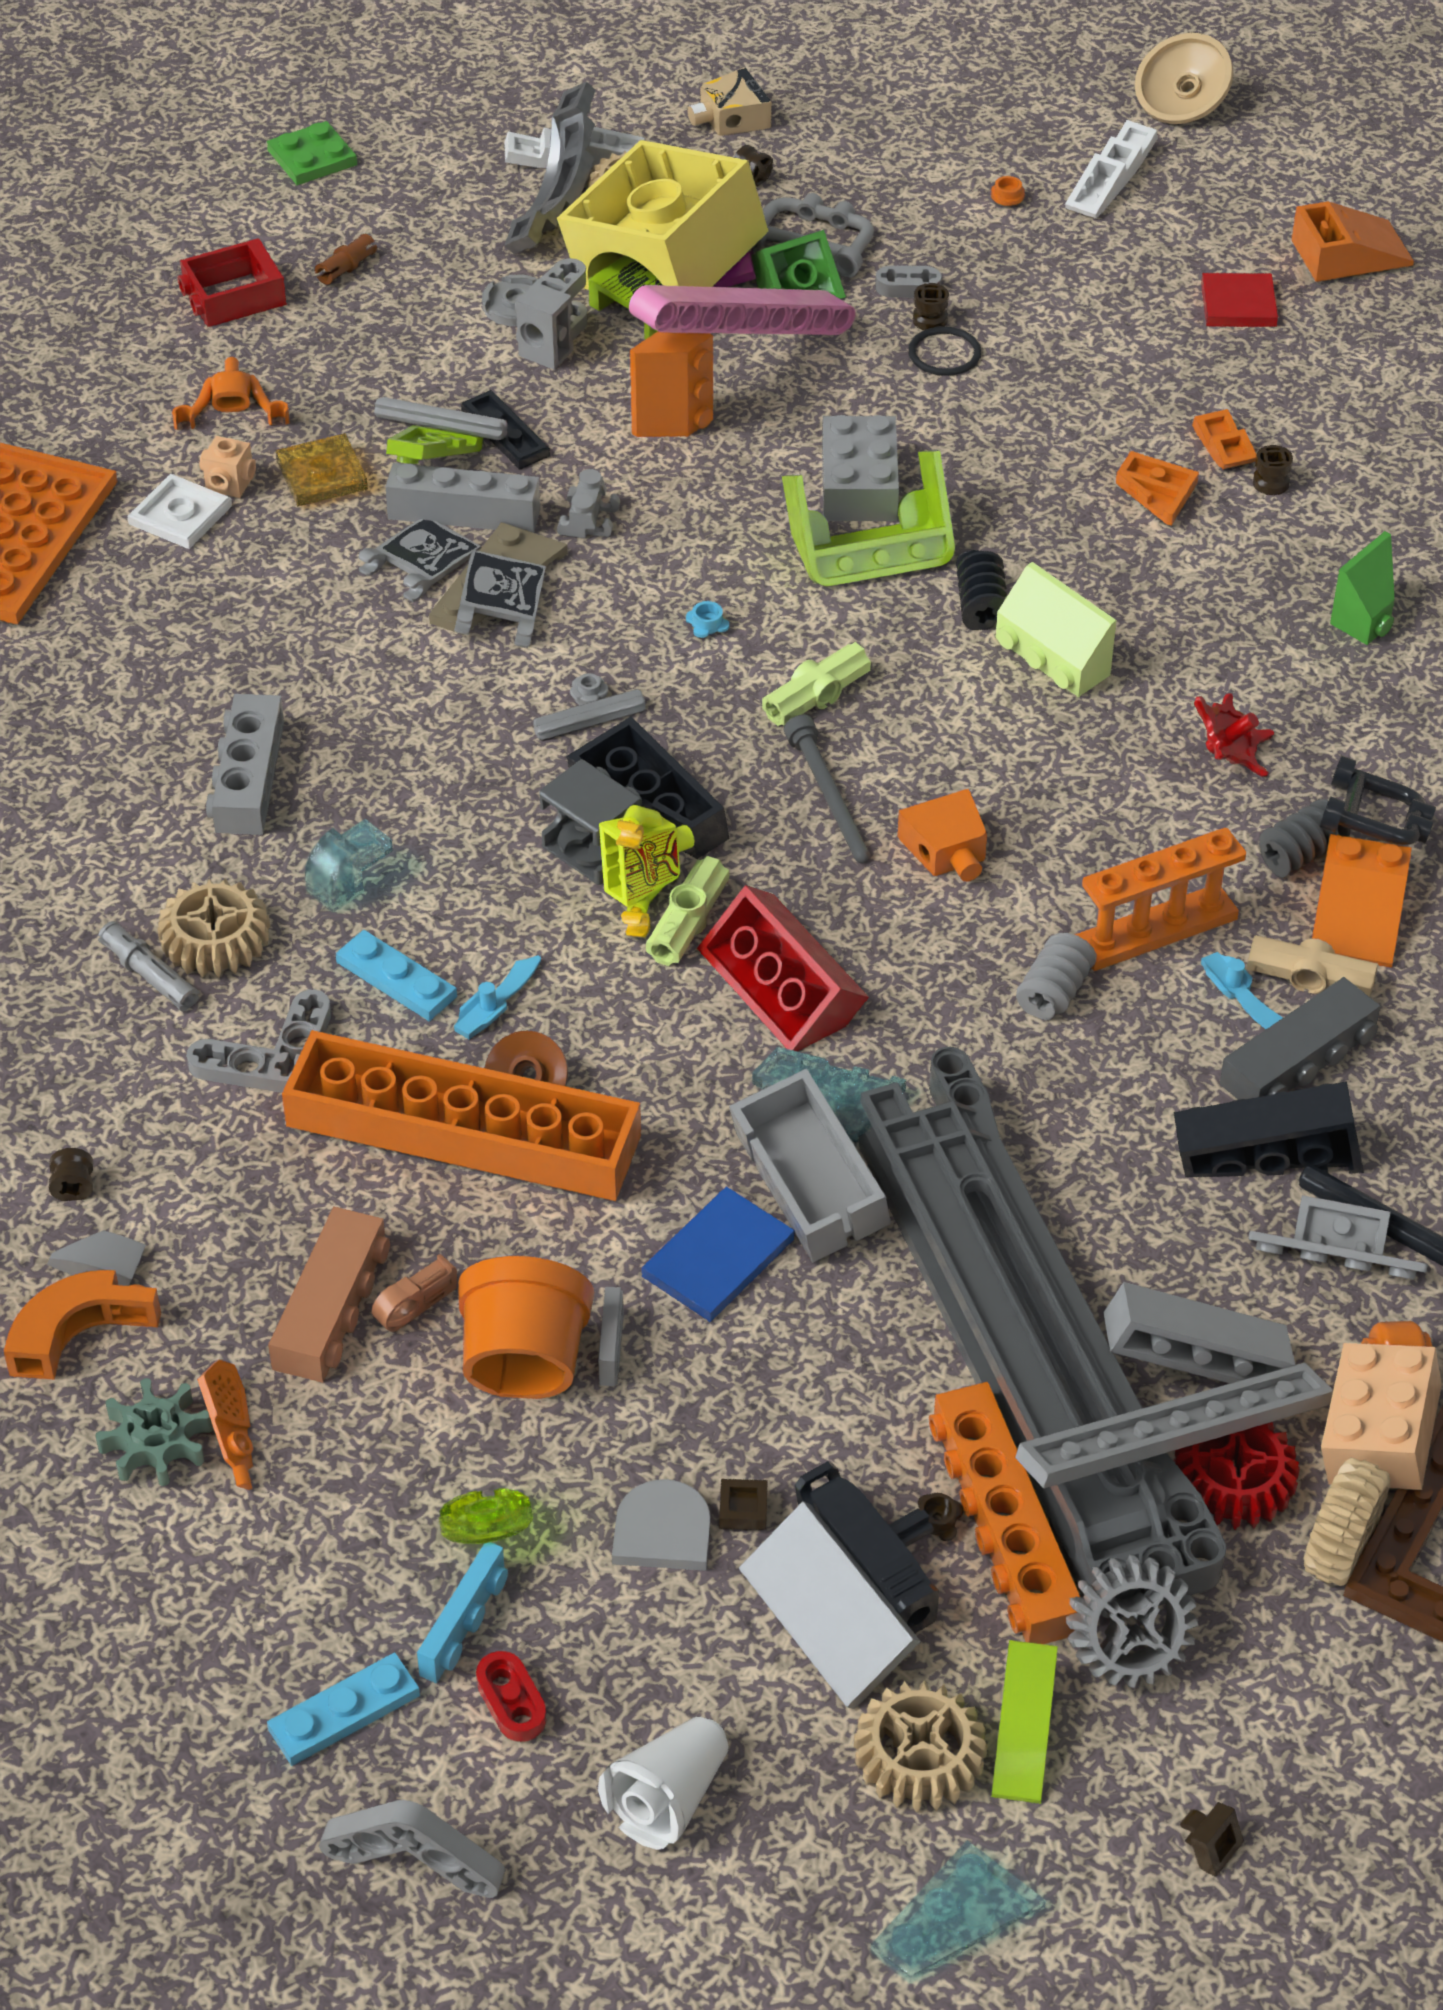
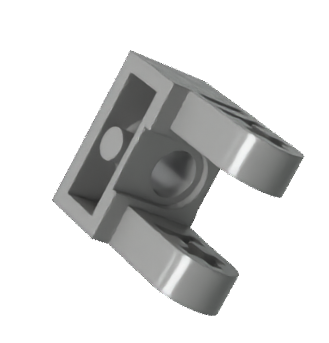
M573 258L558 261L546 274L518 296L514 309L517 314L516 340L518 341L520 357L555 370L574 351L573 340L587 326L586 306L580 302L572 301L586 285V267L582 261Z

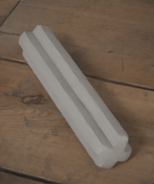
M634 689L537 717L533 720L534 732L537 738L543 741L629 716L645 710V699L639 689Z

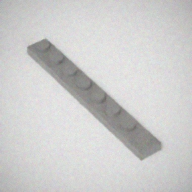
M1302 1363L1025 1441L1019 1444L1015 1458L1044 1489L1328 1406L1332 1399L1333 1389L1306 1363Z

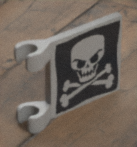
M419 519L378 547L361 550L359 552V559L365 562V564L359 567V572L366 576H371L388 561L409 573L404 578L403 584L410 589L404 592L403 597L415 602L433 584L470 559L471 551H479L481 546L437 521Z
M472 550L454 631L469 635L474 612L516 621L519 623L514 644L528 648L533 633L546 566Z

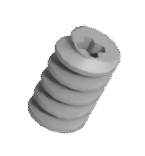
M1070 933L1052 935L1046 941L1044 948L1040 951L1031 969L1025 975L1023 982L1017 988L1016 998L1022 1009L1026 1013L1046 1021L1051 1020L1055 1014L1064 1013L1069 1007V1002L1075 997L1076 990L1081 987L1083 979L1089 974L1090 968L1096 962L1097 954L1094 948L1077 935Z

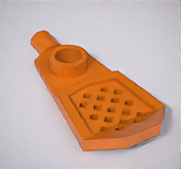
M219 1359L197 1380L223 1458L233 1469L237 1487L251 1490L252 1483L248 1470L253 1467L251 1455L253 1444L247 1430L251 1426L245 1388L236 1366Z

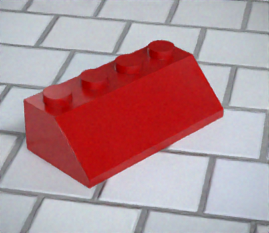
M747 885L743 887L697 947L699 952L792 1054L846 1027L869 998L774 894Z

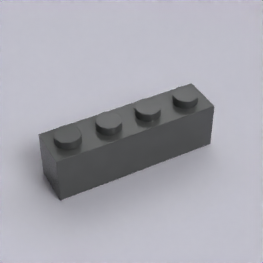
M1342 977L1223 1059L1219 1084L1236 1099L1256 1098L1273 1095L1282 1091L1289 1092L1298 1085L1304 1087L1315 1078L1319 1070L1328 1064L1331 1066L1337 1065L1346 1056L1348 1050L1357 1044L1365 1045L1373 1039L1378 1030L1377 1021L1381 1006L1348 979Z

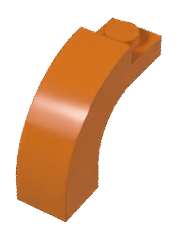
M97 1270L79 1273L49 1285L27 1302L11 1325L3 1351L9 1376L54 1380L60 1356L66 1344L75 1335L93 1326L117 1324L158 1328L161 1308L157 1288L138 1284L129 1286L118 1285L116 1270Z

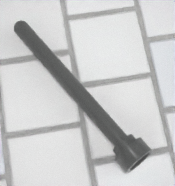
M798 715L791 718L783 729L789 744L803 752L854 859L858 863L867 862L870 858L868 848L816 745L818 729L813 719L808 715Z

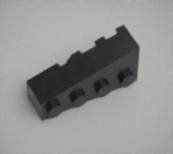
M1347 1081L1322 1084L1317 1087L1289 1092L1282 1091L1273 1095L1250 1099H1237L1228 1103L1193 1107L1189 1110L1174 1112L1179 1153L1186 1178L1244 1176L1247 1169H1256L1267 1176L1283 1175L1284 1170L1287 1168H1306L1308 1165H1314L1327 1173L1328 1167H1348L1349 1174L1364 1173Z

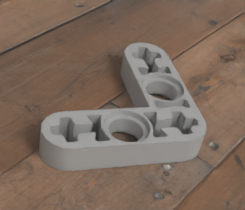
M306 990L296 995L290 1006L275 1049L214 1039H202L190 1045L186 1054L190 1073L195 1078L282 1093L292 1071L288 1076H282L281 1074L287 1073L290 1066L289 1059L294 1060L295 1066L303 1047L291 1046L289 1042L299 1036L308 1038L311 1030L326 1032L331 1019V1007L328 996L319 990ZM312 1006L318 1007L313 1009L310 1022H307L305 1011H309ZM206 1056H213V1058H209L206 1063L200 1062L204 1061L206 1059ZM228 1058V1060H227V1065H228V1066H227V1067H223V1065H226V1059ZM246 1061H252L259 1065L251 1072H241L236 1069L239 1064Z
M397 1800L332 1818L327 1822L319 1844L321 1852L327 1857L350 1864L408 1851L462 1891L487 1898L497 1896L506 1871L504 1865L436 1814L418 1803L407 1800Z

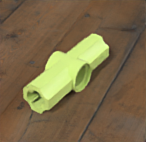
M856 642L844 646L819 663H816L814 660L804 661L794 671L791 681L762 698V709L766 712L768 719L777 726H785L791 718L802 715L814 706H817L819 709H825L828 707L825 705L828 702L830 704L836 702L844 687L870 671L871 661L867 657L864 648Z
M706 856L702 860H697L683 884L676 886L671 891L669 906L646 942V952L657 963L670 966L672 963H679L694 936L705 929L707 915L730 876L729 869L725 868L719 859Z

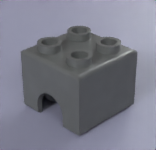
M580 759L539 792L540 808L544 810L549 805H552L557 811L555 820L542 831V847L595 884L601 885L604 883L599 823L623 818L630 806H641L642 800L635 789L629 786H622L613 780L605 769L601 767L595 768L585 760Z

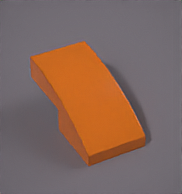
M1228 409L1194 417L1192 426L1219 467L1227 469L1256 462L1257 454L1245 429H1237Z

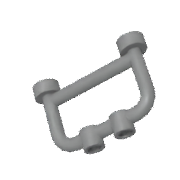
M809 193L803 200L788 197L777 198L770 201L763 208L769 232L752 247L754 253L760 250L766 240L783 243L806 236L768 226L777 213L790 211L797 213L803 220L813 221L815 218L829 221L834 228L843 230L849 226L860 230L850 247L829 241L828 244L839 275L851 278L861 268L863 264L861 254L873 237L874 227L866 217L855 214V209L849 202L841 201L835 208L823 206V200L819 195Z

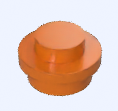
M1003 176L998 178L995 185L991 188V198L1000 205H1017L1024 200L1025 189L1018 178Z

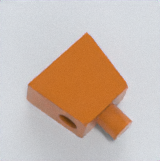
M968 788L899 810L897 837L933 876L955 870L962 881L969 882L981 874L982 866L979 862L984 861L986 857L987 833Z

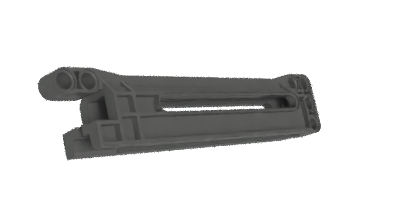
M951 1046L940 1048L932 1055L929 1090L936 1104L934 1107L913 1112L898 1082L861 1092L860 1103L874 1130L862 1134L859 1137L858 1146L873 1177L886 1196L887 1205L975 1383L980 1384L988 1381L1017 1450L1019 1444L1025 1441L1142 1409L1114 1353L1110 1352V1347L1000 1139L988 1092L969 1056L963 1050ZM1167 1453L1044 1489L1026 1470L1069 1572L1076 1581H1087L1091 1585L1096 1580L1092 1574L1093 1567H1099L1105 1574L1110 1571V1558H1116L1124 1568L1129 1554L1135 1555L1139 1559L1141 1566L1149 1557L1157 1561L1159 1569L1164 1566L1171 1567L1176 1573L1175 1579H1183L1187 1584L1188 1591L1185 1595L1191 1596L1210 1590L1221 1580L1227 1548L1225 1540L1201 1494ZM1177 1520H1184L1188 1523L1179 1522ZM1197 1558H1204V1559H1207V1560H1209V1561H1201V1560H1198ZM1145 1588L1129 1589L1117 1594L1115 1598L1127 1599L1139 1590H1145ZM1164 1598L1158 1606L1166 1604ZM1102 1610L1101 1615L1110 1618L1107 1612Z

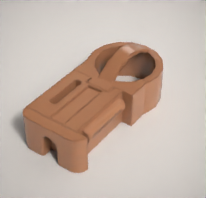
M438 1254L436 1261L409 1279L405 1276L382 1291L372 1306L371 1313L373 1317L388 1331H398L457 1288L456 1267L443 1255Z

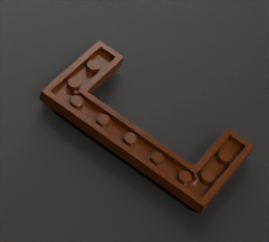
M1443 1405L1435 1418L1422 1490L1397 1489L1349 1578L1343 1594L1344 1597L1441 1642H1443V1586L1411 1572L1443 1511Z

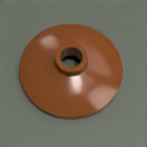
M518 1031L502 1038L490 1051L484 1067L522 1077L526 1069L534 1068L536 1070L535 1080L566 1086L568 1080V1065L562 1049L550 1037L536 1031Z

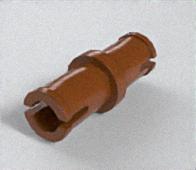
M364 233L350 244L341 245L336 248L331 257L315 266V274L325 270L324 273L317 276L318 280L328 285L343 273H351L356 270L362 260L377 251L376 244L368 249L366 248L374 242V239Z

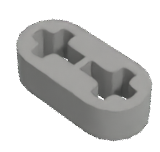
M884 266L876 272L875 289L880 295L885 297L914 298L915 289L922 284L936 283L941 285L942 275L938 269L930 266Z

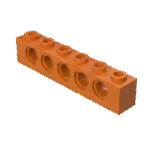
M988 1381L936 1394L934 1414L929 1415L930 1430L936 1442L943 1441L946 1452H944L945 1466L951 1479L958 1478L962 1489H960L959 1495L965 1515L967 1517L974 1516L978 1526L975 1528V1536L979 1550L982 1555L989 1554L994 1564L991 1567V1575L995 1589L998 1594L1006 1593L1010 1603L1007 1607V1612L1012 1630L1015 1634L1022 1632L1025 1642L1046 1644L1068 1638V1635L1075 1630L1070 1629L1066 1624V1617L1078 1613L1070 1606L1069 1598L1080 1597L1026 1469L1015 1458L1017 1448ZM981 1475H990V1476H993V1477L988 1478V1477H983V1476H981ZM1002 1512V1513H1007V1514H1009V1515L1003 1516V1515H999V1514H997V1513ZM1012 1551H1023L1026 1554H1016ZM1036 1589L1043 1593H1032L1028 1590Z

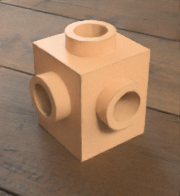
M215 436L209 448L204 449L200 457L199 466L200 470L204 472L205 487L223 495L241 498L256 471V461L252 459L250 443Z

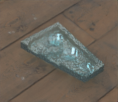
M777 1047L752 1072V1084L765 1089L807 1068L847 1135L855 1143L859 1141V1137L872 1127L860 1103L861 1092L898 1082L904 1093L907 1079L891 1076L890 1080L870 1076L868 1069L856 1066L853 1067L852 1071L829 1065L825 1058L782 1047Z
M967 1840L872 1942L870 1953L910 1984L961 1956L962 1951L988 1937L993 1938L1006 1931L1007 1926L1027 1915L1031 1917L1044 1910L1046 1900Z

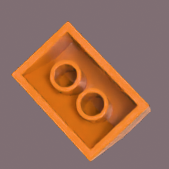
M656 332L630 349L631 423L634 436L687 437L698 429L706 428L713 420L712 334Z

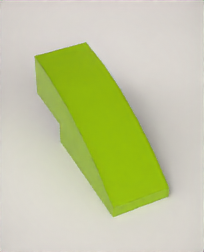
M1009 1640L991 1797L1041 1804L1058 1646Z

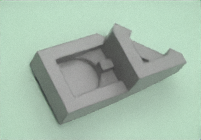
M103 1230L53 1252L47 1265L70 1275L86 1271L116 1270L118 1285L129 1286L146 1245Z

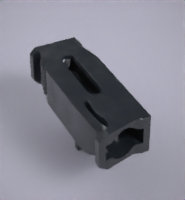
M827 1461L800 1476L795 1484L798 1505L802 1501L812 1505L914 1634L933 1624L937 1620L939 1590L930 1582L907 1548L934 1531L924 1509L920 1511L917 1508L888 1525L860 1489L850 1481L841 1478L839 1470L834 1463ZM826 1476L829 1482L812 1491L811 1483Z

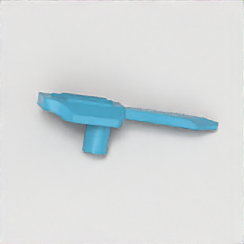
M1219 952L1201 959V965L1206 975L1229 999L1236 998L1244 1010L1264 1029L1269 1028L1283 1018L1250 992L1253 978L1245 970V964L1242 960L1221 955Z
M537 955L516 961L510 973L496 990L495 985L491 982L481 983L478 987L479 991L460 1007L459 1018L454 1025V1031L470 1040L487 1028L507 1010L506 1000L528 982L540 964L541 957Z

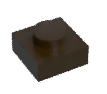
M721 1479L719 1529L766 1530L768 1480Z

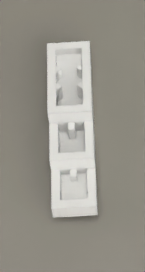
M1126 120L1116 138L1111 136L1101 154L1095 153L1065 203V208L1096 219L1141 166L1158 139L1157 130Z
M594 127L590 136V145L586 149L594 157L591 167L599 164L602 158L610 159L612 153L622 155L624 151L628 152L640 140H644V137ZM543 128L541 138L507 132L505 139V163L546 168L550 151L551 129Z

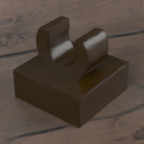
M1217 1802L1207 1816L1198 1810L1191 1809L1180 1822L1182 1828L1191 1831L1185 1842L1193 1847L1199 1868L1215 1877L1218 1876L1244 1842L1235 1809L1220 1802Z

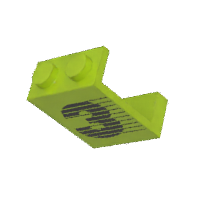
M625 255L588 279L589 305L600 311L616 301L629 309L630 300L637 289L645 285H662V283L645 266ZM644 323V339L646 340L658 331Z

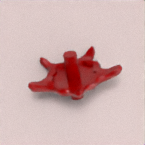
M1231 693L1224 696L1221 704L1213 703L1212 707L1206 703L1202 696L1196 697L1194 706L1207 730L1208 740L1206 741V747L1209 752L1214 754L1217 760L1226 759L1231 764L1244 765L1259 776H1268L1269 772L1257 763L1255 752L1260 743L1272 738L1274 731L1271 729H1255L1259 725L1257 716L1252 712L1244 715L1242 712L1237 711L1233 705V695Z

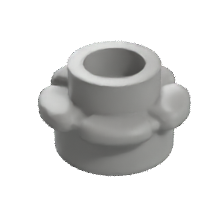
M587 673L573 680L570 694L578 705L605 698L608 694V686L604 684L603 678Z

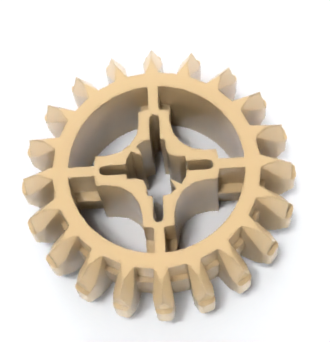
M209 878L205 885L199 886L192 882L191 890L187 891L178 888L176 898H167L165 909L160 910L157 931L162 951L165 953V957H170L174 967L182 965L186 974L191 973L197 968L202 978L208 971H214L217 977L220 978L223 969L229 968L236 975L239 963L250 967L252 957H261L263 947L268 945L269 928L271 926L266 905L263 903V899L258 898L254 889L246 890L242 882L230 886L226 878L220 884H214Z
M1350 1458L1344 1462L1338 1474L1334 1477L1330 1489H1328L1326 1498L1315 1520L1304 1556L1305 1571L1315 1575L1316 1579L1328 1584L1334 1583L1344 1586L1351 1577L1374 1534L1388 1497L1390 1476L1388 1472L1378 1468V1465L1366 1460L1360 1461Z
M925 1679L920 1684L919 1690H911L910 1686L904 1681L900 1686V1694H896L886 1687L882 1693V1701L871 1698L867 1707V1713H861L858 1719V1730L854 1734L856 1765L859 1769H863V1779L866 1785L876 1783V1793L879 1799L890 1794V1792L894 1793L893 1803L896 1808L904 1802L905 1798L912 1799V1806L916 1812L921 1808L922 1800H929L931 1806L936 1811L941 1807L942 1796L955 1804L960 1797V1790L970 1793L974 1787L975 1778H980V1775L983 1773V1760L987 1757L988 1748L986 1740H984L985 1727L983 1723L977 1722L978 1713L975 1706L964 1708L965 1700L962 1693L948 1698V1690L944 1684L936 1692L929 1691ZM947 1730L959 1744L960 1751L956 1756L948 1750L949 1745L943 1741L944 1733ZM885 1734L893 1739V1745L897 1748V1756L894 1759L889 1757L881 1744Z

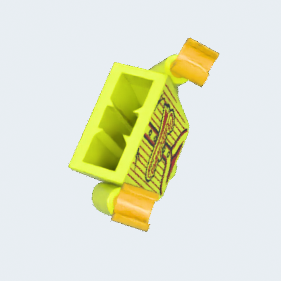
M632 805L627 809L623 818L599 823L604 891L627 907V911H624L621 915L622 921L628 924L625 931L626 935L646 937L650 929V917L647 914L649 904L667 884L679 877V852L694 846V836L688 826L682 825L676 828L674 824L663 818L658 811Z

